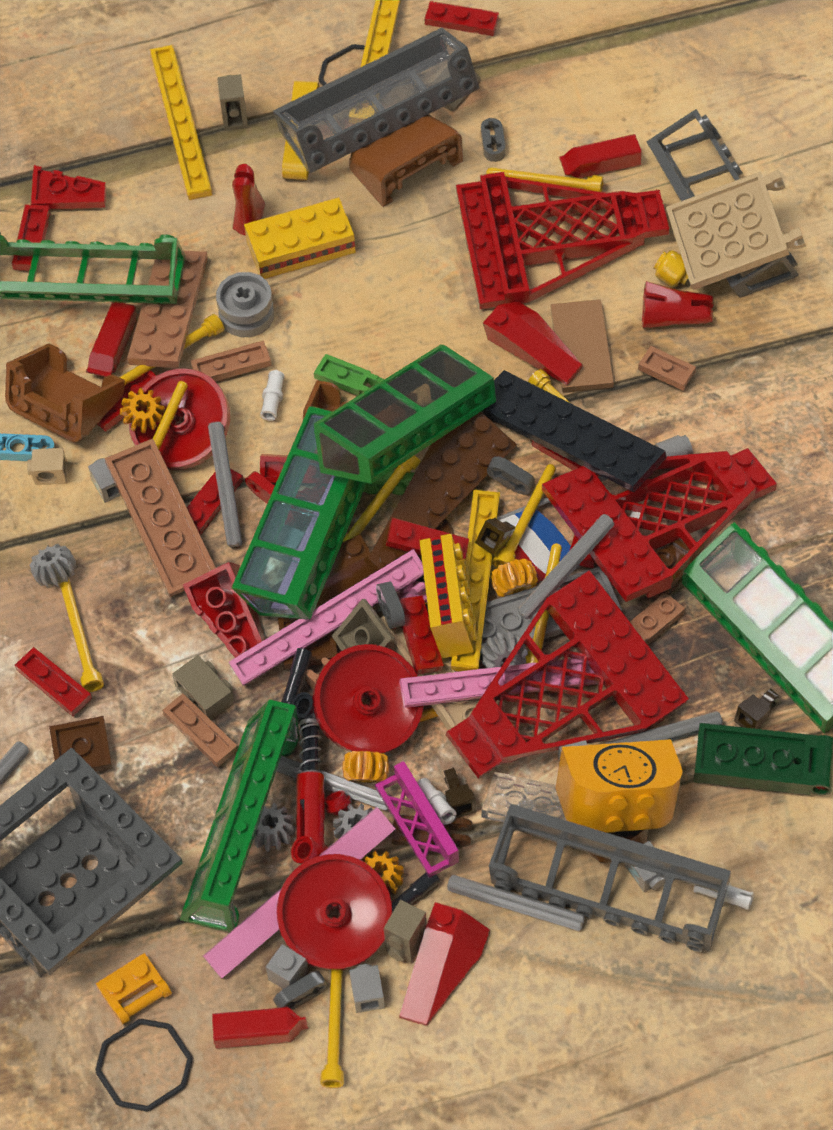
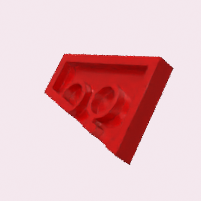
M34 165L31 205L49 206L50 209L105 208L106 183L82 176L63 175V172L57 170L49 172L42 170L41 166Z

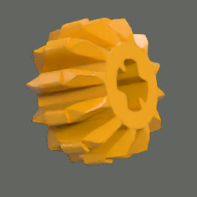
M142 388L138 390V395L130 391L128 393L129 399L123 398L121 403L124 407L120 409V415L125 416L123 419L124 425L132 423L131 430L135 431L138 426L141 427L142 433L146 432L147 426L152 430L156 429V423L161 422V414L165 410L164 406L159 405L161 398H152V390L148 391L147 395L144 394ZM138 408H140L141 410H145V409H146L147 412H146V413H144V411L138 412L137 410H138Z
M515 559L504 565H499L497 569L492 571L491 575L493 588L496 590L497 595L501 597L533 588L537 585L536 582L538 581L535 567L527 559Z
M370 751L348 752L345 754L342 764L343 777L347 781L370 784L379 783L388 777L390 766L388 756Z
M375 850L373 858L364 856L363 862L371 866L377 873H383L381 878L388 892L396 895L398 892L397 886H402L404 882L402 877L404 868L402 865H398L399 859L397 856L389 859V852L387 850L382 856H378Z

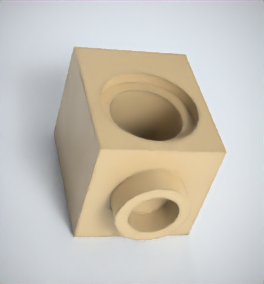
M64 448L32 449V459L27 461L28 475L33 476L35 485L66 484L67 460Z

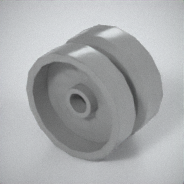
M238 272L228 276L220 283L216 291V302L219 318L227 332L238 337H253L262 334L270 327L274 319L272 292L268 282L263 277L251 272Z

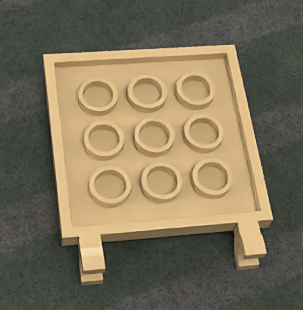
M779 169L764 177L760 171L666 207L693 290L789 255L788 248L790 247L792 249L806 247L800 228H796L787 234H782L768 193L770 189L772 191H780L786 188Z

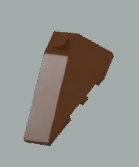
M360 534L342 542L316 606L323 605L376 572L366 563L371 552ZM283 581L270 590L273 593H278ZM271 601L277 612H292L289 608L278 607Z

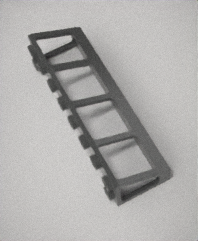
M697 109L646 141L681 201L695 196L690 188L692 184L726 172H730L735 181L741 179L739 175L743 172L737 162L731 163L729 157L732 156L730 150L725 143L720 145L718 141L722 138L708 116L706 114L701 116ZM694 119H697L704 130L699 134L664 145L662 142L663 139ZM710 139L725 165L689 178H684L672 158L671 152ZM789 252V255L765 263L742 277L741 273H738L726 279L731 288L741 298L797 277L799 274L794 267L798 263L791 252ZM779 261H782L789 270L784 274L751 286L746 284V282Z
M511 803L489 863L491 883L495 884L496 888L508 892L511 890L522 893V896L535 900L540 898L549 901L551 905L564 909L566 906L575 909L577 913L583 914L584 917L598 916L604 918V922L613 926L627 925L631 927L632 931L646 935L649 932L659 935L658 938L668 943L678 941L686 944L687 948L697 952H702L703 950L710 951L731 877L730 870ZM514 831L524 832L557 843L545 886L520 879L517 871L504 865ZM569 846L611 860L600 903L553 889L564 847ZM620 863L666 877L655 920L607 906ZM674 880H680L718 893L707 928L695 924H685L683 929L662 923Z

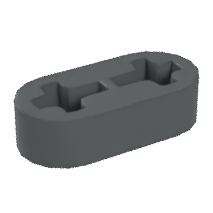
M488 118L481 124L483 154L487 160L497 162L505 156L503 126L498 119ZM489 129H493L495 135H490ZM496 144L497 151H493L491 145Z
M493 457L487 468V473L490 477L514 492L523 495L531 492L535 478L509 460L502 457Z
M392 582L377 584V599L388 627L392 629L404 626V611Z
M315 971L281 990L275 995L273 1001L277 1008L288 1007L294 1010L322 993L328 984L321 973Z

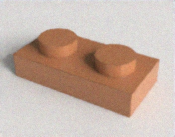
M650 346L639 362L638 370L684 391L696 372V366Z

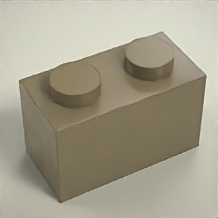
M241 74L217 77L224 131L248 128Z
M199 655L172 673L175 687L189 698L210 720H213L234 704L232 697L234 690L226 679L221 680L216 675L217 671L210 661L205 662Z
M402 900L399 901L384 926L386 951L395 960H405L412 963L419 951L427 925L425 911Z

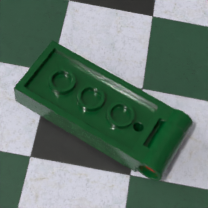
M699 723L693 782L811 795V792L817 795H828L832 792L833 737Z

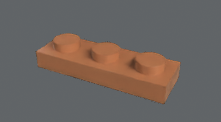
M264 340L190 361L193 370L208 375L215 382L272 366Z
M183 693L162 710L163 715L217 768L237 752V745Z

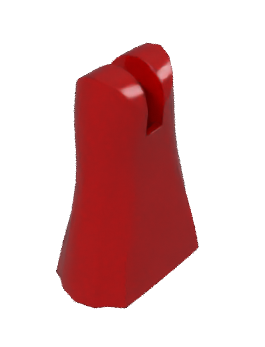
M240 164L235 170V179L232 181L235 197L232 228L239 234L246 236L244 224L262 219L265 202L257 189L253 169L247 164Z
M646 281L643 294L642 328L712 323L713 296L681 291Z

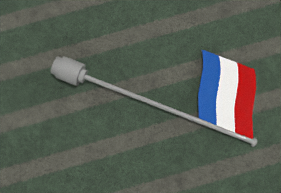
M677 435L655 444V446L666 451V456L693 454L692 445L686 435L681 437ZM603 476L598 477L601 482L607 480ZM542 499L538 507L549 503V499ZM526 506L501 515L497 519L501 522L507 521L516 527ZM536 509L514 553L517 560L527 559L531 561L537 572L538 581L536 583L540 584L546 576L551 546L555 543L561 545V561L570 551L571 545L556 526Z

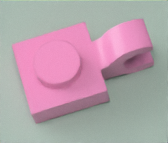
M415 581L397 593L399 599L423 595L425 604L427 603L424 582Z

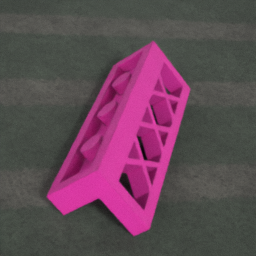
M403 761L394 766L395 775L375 784V788L430 878L459 863V850ZM398 783L402 789L400 799L388 796L384 789ZM402 806L415 810L416 814L413 821L401 818L400 811ZM415 828L426 830L429 833L427 843L416 841L413 838ZM429 850L441 853L444 861L431 867L426 859Z

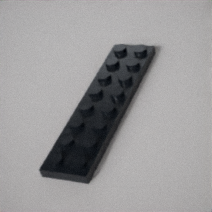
M505 370L494 380L496 402L481 411L486 417L581 466H585L589 470L634 493L667 458L665 450Z

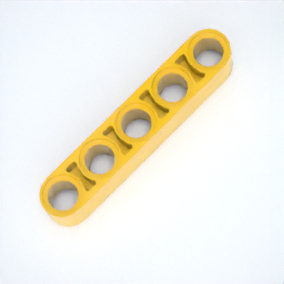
M294 81L291 102L318 89L319 82ZM294 136V141L298 144L297 138ZM285 140L282 178L308 180L309 172Z

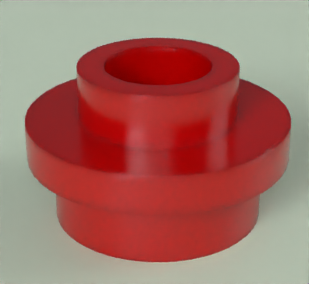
M343 790L333 792L324 799L326 804L324 806L325 811L338 815L340 809L343 811L348 810V805L352 800Z

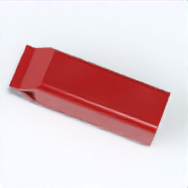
M632 134L573 147L563 156H559V160L565 176L571 175L580 179L641 165L642 152L636 135Z
M122 302L111 303L90 353L86 373L106 377L116 372L137 321V312L134 305Z
M288 1007L212 1014L213 1041L216 1049L287 1043L293 1041L302 1030L308 1029L306 1017H299Z

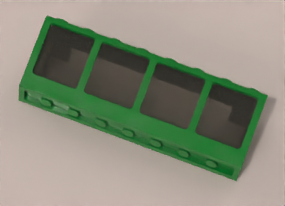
M440 344L314 423L320 473L372 484L496 402L494 377L446 345Z

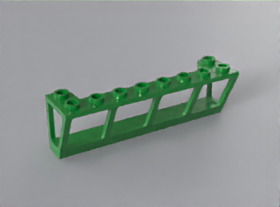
M0 232V255L33 256L27 282L0 281V299L177 304L185 254L178 239L166 234L156 238L154 245L140 243L139 246L124 242L105 245L97 241L90 242V244H80L76 241H66L65 244L50 240H43L41 243H31L23 239L16 242H8ZM43 256L81 257L77 282H35L40 258ZM89 259H131L126 285L84 283ZM140 259L171 260L169 286L133 285L138 261Z

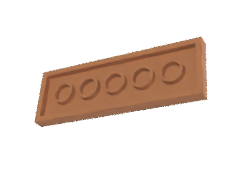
M183 250L185 263L177 304H142L127 357L129 365L179 368L208 260L207 252ZM155 259L148 285L169 286L171 260Z
M150 439L106 457L105 464L169 597L184 592L183 584L215 569L216 567L154 440Z

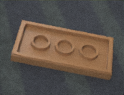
M601 299L551 304L554 332L583 366L568 385L561 382L562 393L613 388L614 382Z

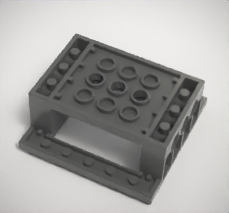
M70 748L0 805V841L66 787H69L76 807L0 869V936L40 978L45 973L51 975L183 864L182 859L73 748ZM94 859L98 861L97 867L93 870L83 868L87 860ZM68 877H73L77 880L76 884L71 888L61 886L63 880ZM46 895H51L55 898L50 906L40 905V900Z

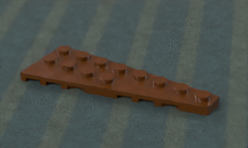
M479 412L432 443L417 467L366 563L377 572L408 553L404 550L385 546L392 518L436 529L488 476L487 468L493 457L505 458L517 444L482 412Z

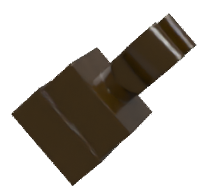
M496 518L488 519L485 521L475 543L493 555L499 554L501 548L506 546L515 526L507 521L501 522Z
M769 689L760 699L752 694L747 700L738 705L734 722L744 728L760 729L761 725L768 719L770 710L777 704L774 700L779 695L772 689Z
M454 767L443 771L445 775L444 780L449 789L445 791L446 802L456 811V815L453 816L461 818L477 812L476 799L472 789H469L468 784L460 786Z

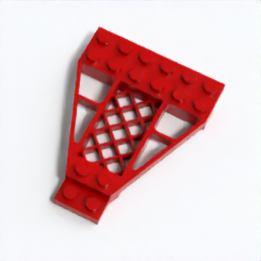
M504 172L480 175V181L456 185V194L480 309L494 308L500 304L516 301L520 303L531 302L644 245V238L669 235V225L660 189L638 193L627 191L604 193L506 177ZM508 189L541 193L544 202L512 206ZM548 195L565 197L568 199L549 201ZM597 210H607L603 216L594 212ZM576 213L583 214L579 219L570 216V214ZM548 217H558L554 223L545 219ZM588 217L597 222L593 228L584 223ZM521 221H534L529 227L521 223ZM564 221L573 225L569 231L559 226ZM539 224L548 229L544 235L535 231ZM602 226L612 230L608 236L599 232ZM517 229L523 232L520 238H518ZM578 229L587 233L583 240L574 235ZM553 233L563 237L558 243L549 239ZM529 236L538 241L534 246L525 243ZM599 255L567 272L564 269V260ZM556 262L558 264L559 276L533 289H529L525 271L526 265Z
M748 448L733 455H730L728 451L667 456L657 469H676L656 478L647 479L635 493L626 490L617 495L610 494L596 476L599 474L585 466L542 483V491L579 540L601 515H608L613 520L614 526L589 554L625 602L643 594L650 598L670 589L672 582L739 511L746 509L753 500L776 490L777 483ZM695 480L708 483L707 488L692 486V482ZM711 485L715 488L716 491L710 490ZM670 491L685 493V497L683 499L670 496ZM691 494L704 497L703 502L688 500V496ZM707 498L722 501L715 506L706 504ZM648 500L663 503L662 509L647 506ZM666 505L681 507V511L678 513L665 510ZM685 508L700 511L694 515L684 514ZM626 510L640 512L639 519L627 516ZM644 514L659 517L658 523L643 520ZM663 518L677 521V523L670 526L661 524ZM715 523L698 542L690 535L699 529ZM640 528L655 532L648 536L642 535ZM681 538L690 551L672 569H669L654 550Z
M589 570L547 597L470 716L448 730L445 735L479 779L500 764L514 762L522 757L559 750L560 746L585 740L587 744L648 731L662 722L666 716L687 703L689 698ZM546 610L570 640L549 655L544 654L530 636V633ZM526 644L538 662L506 684L499 685V680L522 645ZM563 657L562 668L550 666ZM567 659L582 660L581 671L566 669ZM586 663L595 674L585 672ZM542 671L540 682L529 680ZM546 672L561 674L559 686L545 683ZM565 675L580 678L579 688L564 687ZM584 679L599 682L597 693L583 690ZM520 686L519 696L508 695L509 692ZM524 687L538 688V700L524 698ZM543 691L558 692L557 704L542 701ZM563 693L577 696L576 708L561 705ZM612 696L634 726L603 732L588 712ZM582 697L590 698L589 701L581 705ZM503 700L518 703L516 715L504 713L501 710ZM522 704L537 707L535 718L520 716ZM541 708L556 710L554 722L540 719ZM560 711L570 713L559 720ZM578 718H581L593 733L557 742L543 743ZM519 722L534 725L533 737L519 734ZM538 726L547 727L546 730L537 735Z

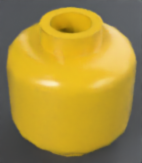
M670 250L668 253L663 252L653 267L656 270V278L670 287H676L679 283L684 285L688 280V275L681 254L674 250Z

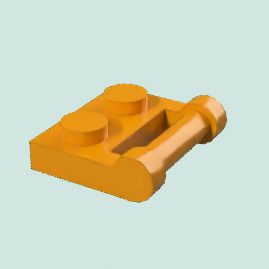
M145 952L95 983L97 989L122 1025L129 1022L131 1016L161 997L165 999L172 994L169 986L162 979ZM154 984L156 986L124 1008L120 1005L150 985Z

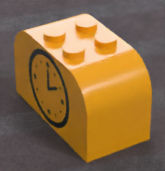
M671 739L567 746L561 749L555 789L564 816L569 822L605 833L657 829L666 826L673 819L682 776V767Z

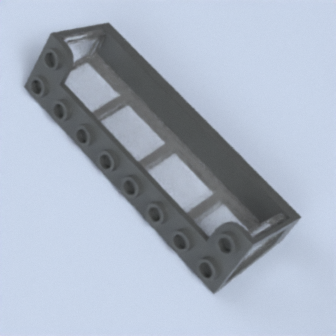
M441 27L273 110L281 134L307 171L312 173L480 88L468 47Z

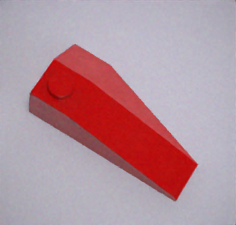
M518 301L498 305L483 322L487 340L537 369L544 370L548 375L565 385H568L583 367L539 313Z
M227 562L183 584V588L195 613L207 623L209 629L220 638L229 652L236 658L264 641L265 637L257 612L232 589L240 565Z
M435 902L424 931L399 1018L428 1026L446 1003L448 996L458 984H461L467 972L482 957L490 929L461 909Z

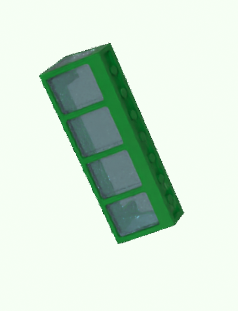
M317 407L308 408L232 585V589L260 616L311 619L367 484L366 482L320 473L314 423L332 411ZM365 421L343 436L362 448L383 434L374 424ZM339 445L341 463L332 469L359 475L358 458Z

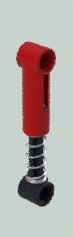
M307 692L299 693L291 703L296 705L298 723L301 728L299 733L302 735V740L299 742V745L302 747V751L299 754L302 763L299 768L302 772L296 776L297 840L291 848V857L298 864H303L321 855L329 848L325 845L324 775L318 771V763L321 762L318 759V751L321 750L318 747V739L321 738L318 735V730L321 727L314 713L313 695Z

